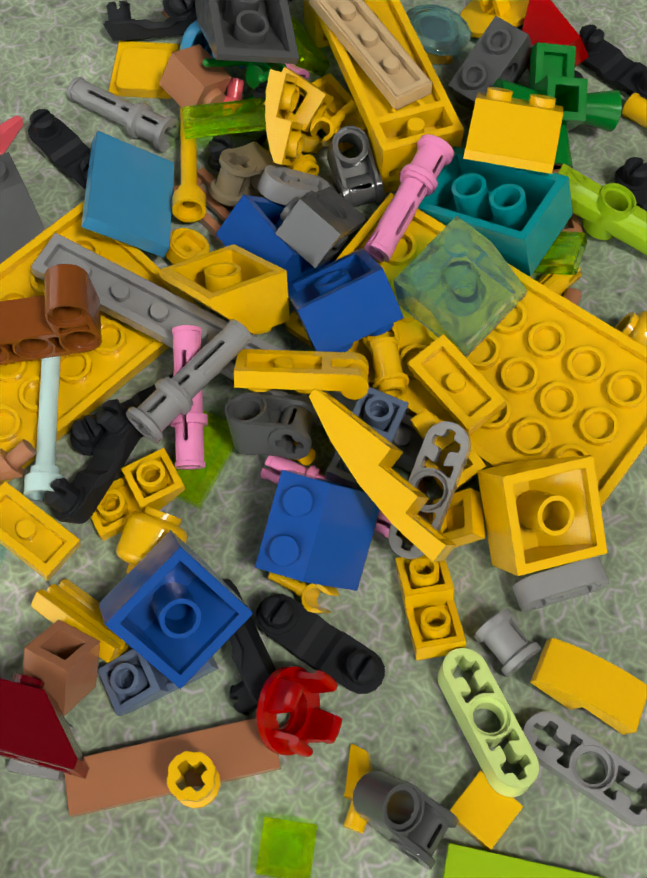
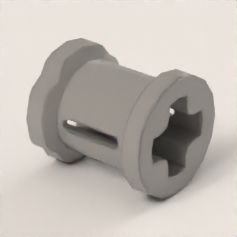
M508 608L500 611L484 623L474 636L478 643L484 642L502 663L501 671L506 677L511 676L541 650L537 642L530 643L511 620L513 613Z

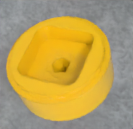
M178 228L170 234V248L165 255L172 264H176L209 253L210 247L206 238L199 232L189 228Z

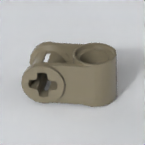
M251 142L234 149H225L219 158L221 168L218 177L211 182L209 192L219 203L235 207L243 194L263 197L257 185L267 165L288 167L274 163L271 153L258 142Z

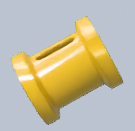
M184 751L177 755L168 767L167 786L170 792L184 806L193 809L204 808L211 804L218 796L221 787L220 775L212 760L204 753ZM190 769H193L197 774L206 770L201 776L205 785L197 792L190 786L182 790L187 785L184 774Z

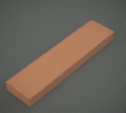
M257 718L85 756L84 758L89 766L86 779L64 773L69 816L77 817L173 795L167 786L168 767L171 761L184 751L202 752L207 755L216 767L221 783L281 770L279 756L270 751L263 743L258 731ZM193 769L188 770L184 774L187 785L182 790L189 786L194 789L203 788L205 784L201 776L206 770L199 774L194 772Z

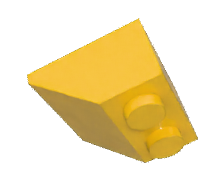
M487 87L486 93L478 92L463 159L552 174L563 118V106L555 105L556 98L540 94H530L529 100L512 98L513 91L498 87Z
M235 244L159 269L161 279L229 321L231 319L239 321L253 335L267 333L272 327L290 320L287 270Z
M584 455L525 460L477 471L493 566L516 576H521L608 553L594 456Z

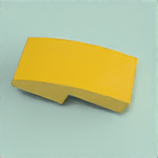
M270 69L265 101V121L269 149L274 163L293 166L294 160L299 159L305 142V135L301 133L303 124L288 120L289 112L295 110L299 99V87L296 86L297 77Z
M165 448L159 449L121 468L124 476L113 481L91 516L102 541L123 532L127 519L132 513H143L146 506L160 510L186 490Z
M426 555L414 559L395 558L416 661L446 656L454 649L466 648V638L454 602V585L446 559L444 561L432 562Z
M553 637L546 640L530 681L531 684L569 710L583 707L622 735L637 731L647 700V684L607 660Z

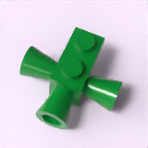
M537 42L531 47L529 88L500 78L495 81L493 87L513 91L512 98L529 100L530 94H540L556 98L555 105L563 106V118L553 170L560 169L563 163L573 168L568 131L583 123L612 132L616 128L621 116V94L618 90L587 93L588 79L574 78L576 46Z

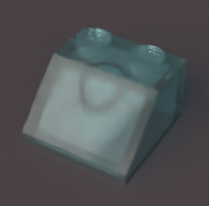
M458 216L393 280L398 305L438 337L444 334L466 358L527 295L526 288L494 244Z

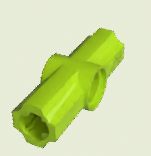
M563 163L557 174L569 177L572 212L582 218V224L586 232L599 240H609L615 237L647 256V211L636 205L637 202L634 194L628 188L618 183H609L602 186Z

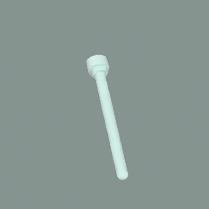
M61 356L43 358L41 361L35 465L30 467V473L26 474L24 479V496L33 501L45 502V492H54L50 486L51 483L57 479L64 478L59 474V467L55 466Z

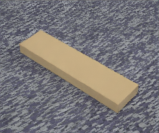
M309 0L312 8L395 110L431 94V80L364 0Z

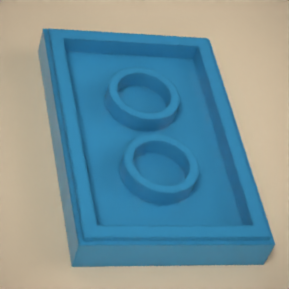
M97 130L91 144L81 227L154 255L164 257L170 248L174 162Z

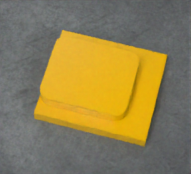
M119 41L108 92L122 97L171 99V96L160 86L159 82L171 54L179 51L180 44Z

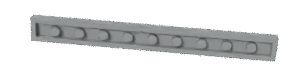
M57 233L53 235L31 266L34 276L43 281L46 270L58 264H73L83 268L88 273L100 299L101 311L173 348V327L181 325L201 327L202 349L228 323L220 317ZM252 335L251 339L253 341L244 348L281 350ZM237 355L220 372L234 380V367ZM271 389L266 392H257L264 395H299L307 398L310 395L288 389ZM323 391L332 395L351 411H353L358 401L344 397L341 391ZM404 414L392 443L403 453L394 465L411 473L423 440L411 425L410 419L413 417ZM426 476L423 479L431 484L434 478Z

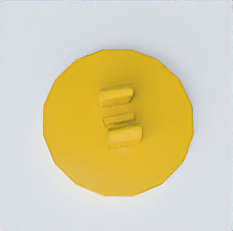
M472 0L462 10L459 18L462 31L470 37L481 38L495 16L518 28L524 24L529 0Z

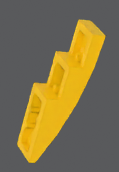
M314 388L309 398L331 443L360 487L393 526L432 562L444 561L456 545L418 515L429 497L392 469L403 451L332 395Z

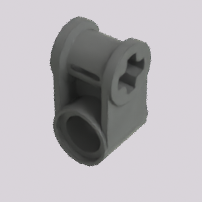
M345 126L339 129L334 135L327 151V160L337 193L353 207L374 202L376 205L382 204L385 200L383 181L376 168L366 133L355 126ZM345 142L352 144L357 150V157H344L338 149V144Z
M243 392L229 399L224 410L233 445L238 452L245 455L280 456L288 459L304 458L311 450V431L320 422L311 400L299 395L278 396ZM294 409H297L296 414H293Z
M371 771L363 775L353 791V804L358 815L390 840V844L421 866L431 870L435 864V860L432 857L447 829L455 828L459 819L447 808L428 797L417 786L381 771Z

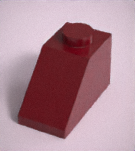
M17 673L13 674L11 681L0 678V756L86 779L89 766L57 701L43 690L45 683L36 678Z

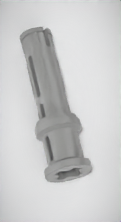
M81 77L74 78L68 86L67 96L71 102H76L124 126L130 137L134 139L141 137L152 142L160 152H166L179 138L180 121L173 116L163 117L153 112L152 107L146 103L132 104L111 92L85 81Z
M231 319L172 378L165 377L155 383L156 390L139 407H130L126 411L129 421L144 437L153 443H158L163 437L161 432L180 414L187 415L193 405L192 399L237 354L253 341L251 340L252 335L239 321Z

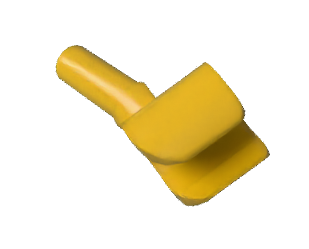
M350 99L329 119L326 117L315 119L310 126L311 136L316 135L317 131L322 128L330 130V133L321 141L322 146L329 147L336 134L335 130L357 108L355 101Z
M272 572L268 576V579L300 596L302 604L308 612L319 614L331 613L330 610L321 608L317 603V598L321 592L331 596H339V592L335 587L313 583L307 584Z

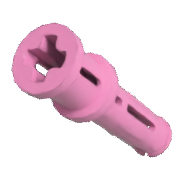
M429 134L422 135L417 142L418 151L412 162L405 165L401 170V184L381 217L374 233L364 246V250L372 258L380 262L384 260L389 262L421 201H423L424 197L434 193L438 186L436 179L442 168L453 160L454 150L440 137Z

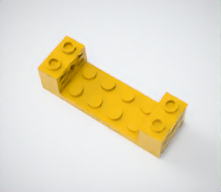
M303 0L304 23L315 48L330 45L368 129L370 147L376 168L383 181L385 193L398 190L401 184L400 172L405 165L412 162L418 151L417 142L422 135H434L446 141L452 148L453 146L461 148L464 128L400 0H364L432 82L431 94L397 110L392 107L312 8L309 0Z

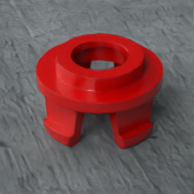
M284 666L269 676L258 700L257 726L263 743L270 751L286 756L297 754L301 757H310L313 754V749L308 745L309 743L325 742L326 744H333L335 742L343 719L320 709L319 693L334 692L338 687L336 681L329 674L316 670V673H309L301 667ZM291 712L287 723L280 728L277 714Z

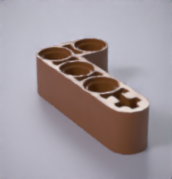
M58 264L47 269L44 274V295L0 302V365L95 350L102 343L100 299L88 273L77 265Z

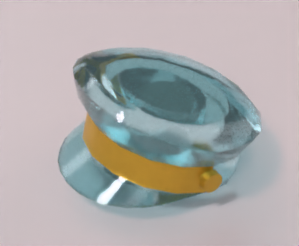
M428 4L413 7L406 12L433 68L451 64L460 56L463 48L470 41L472 32L468 23L458 13L448 7Z

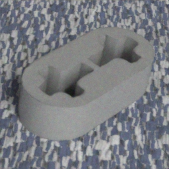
M267 165L257 185L259 192L265 198L282 205H287L296 196L298 198L305 197L311 190L317 192L331 187L337 192L331 183L321 177L278 165Z
M593 557L530 575L516 582L512 589L521 612H529L598 591L609 584V579L600 558Z

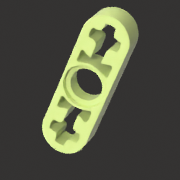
M468 648L454 649L446 655L438 671V684L490 786L503 796H520L530 788L538 777L539 762L483 657ZM457 665H459L462 671L471 669L474 673L469 683L463 677L454 678L452 674ZM470 692H472L474 698L471 699L470 702L466 703L465 701L467 697L469 696ZM488 709L494 712L500 721V730L488 733L479 729L473 719L474 711ZM507 738L509 742L502 750L499 744ZM497 746L493 751H491V750L489 749V748H492V747ZM506 759L511 765L518 763L521 765L523 770L519 774L518 779L514 773L504 774L501 770Z

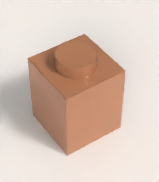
M200 44L173 52L159 82L160 86L190 117L206 111L213 112L219 108L225 100L226 95L224 92L232 78L222 67H205L203 65L204 59L213 57Z
M58 619L24 647L23 675L43 681L45 683L43 690L57 701L65 716L96 687L100 641Z

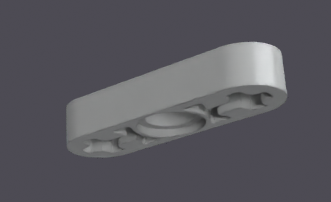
M449 421L439 422L428 430L408 480L416 488L420 480L426 476H435L442 482L444 493L441 500L433 505L425 504L420 510L422 512L435 513L433 523L427 518L423 519L438 531L441 529L471 451V439L468 432L460 425ZM449 431L456 432L454 440L461 444L458 453L449 452L443 465L454 467L451 476L449 477L438 469L425 468L428 458L437 463L441 455L442 448L435 445L437 437H446ZM391 524L388 538L390 546L396 554L407 559H414L425 555L415 545L411 547V550L406 548V538L401 536L400 531Z
M539 712L527 720L522 730L537 756L539 765L626 824L635 827L647 825V809H642L636 814L629 809L632 800L619 790L613 792L612 798L604 794V791L614 783L618 770L625 775V778L618 783L619 785L631 792L640 787L647 791L646 773L554 713ZM546 725L551 726L555 730L552 736L553 740L564 748L570 744L571 739L579 744L569 754L565 767L557 762L564 754L563 752L551 745L544 750H540L535 746L538 737L532 732L533 727L542 730ZM581 755H594L603 763L605 775L600 783L589 784L580 778L577 773L576 763Z

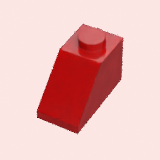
M529 0L522 31L529 34L532 45L540 42L576 46L575 67L589 57L581 37L551 0ZM529 64V66L527 67V70L529 71V73H530V64Z

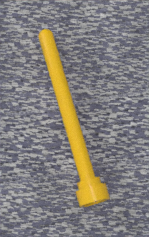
M180 107L181 185L172 195V212L180 221L196 222L201 220L206 214V195L197 185L196 115L190 117Z

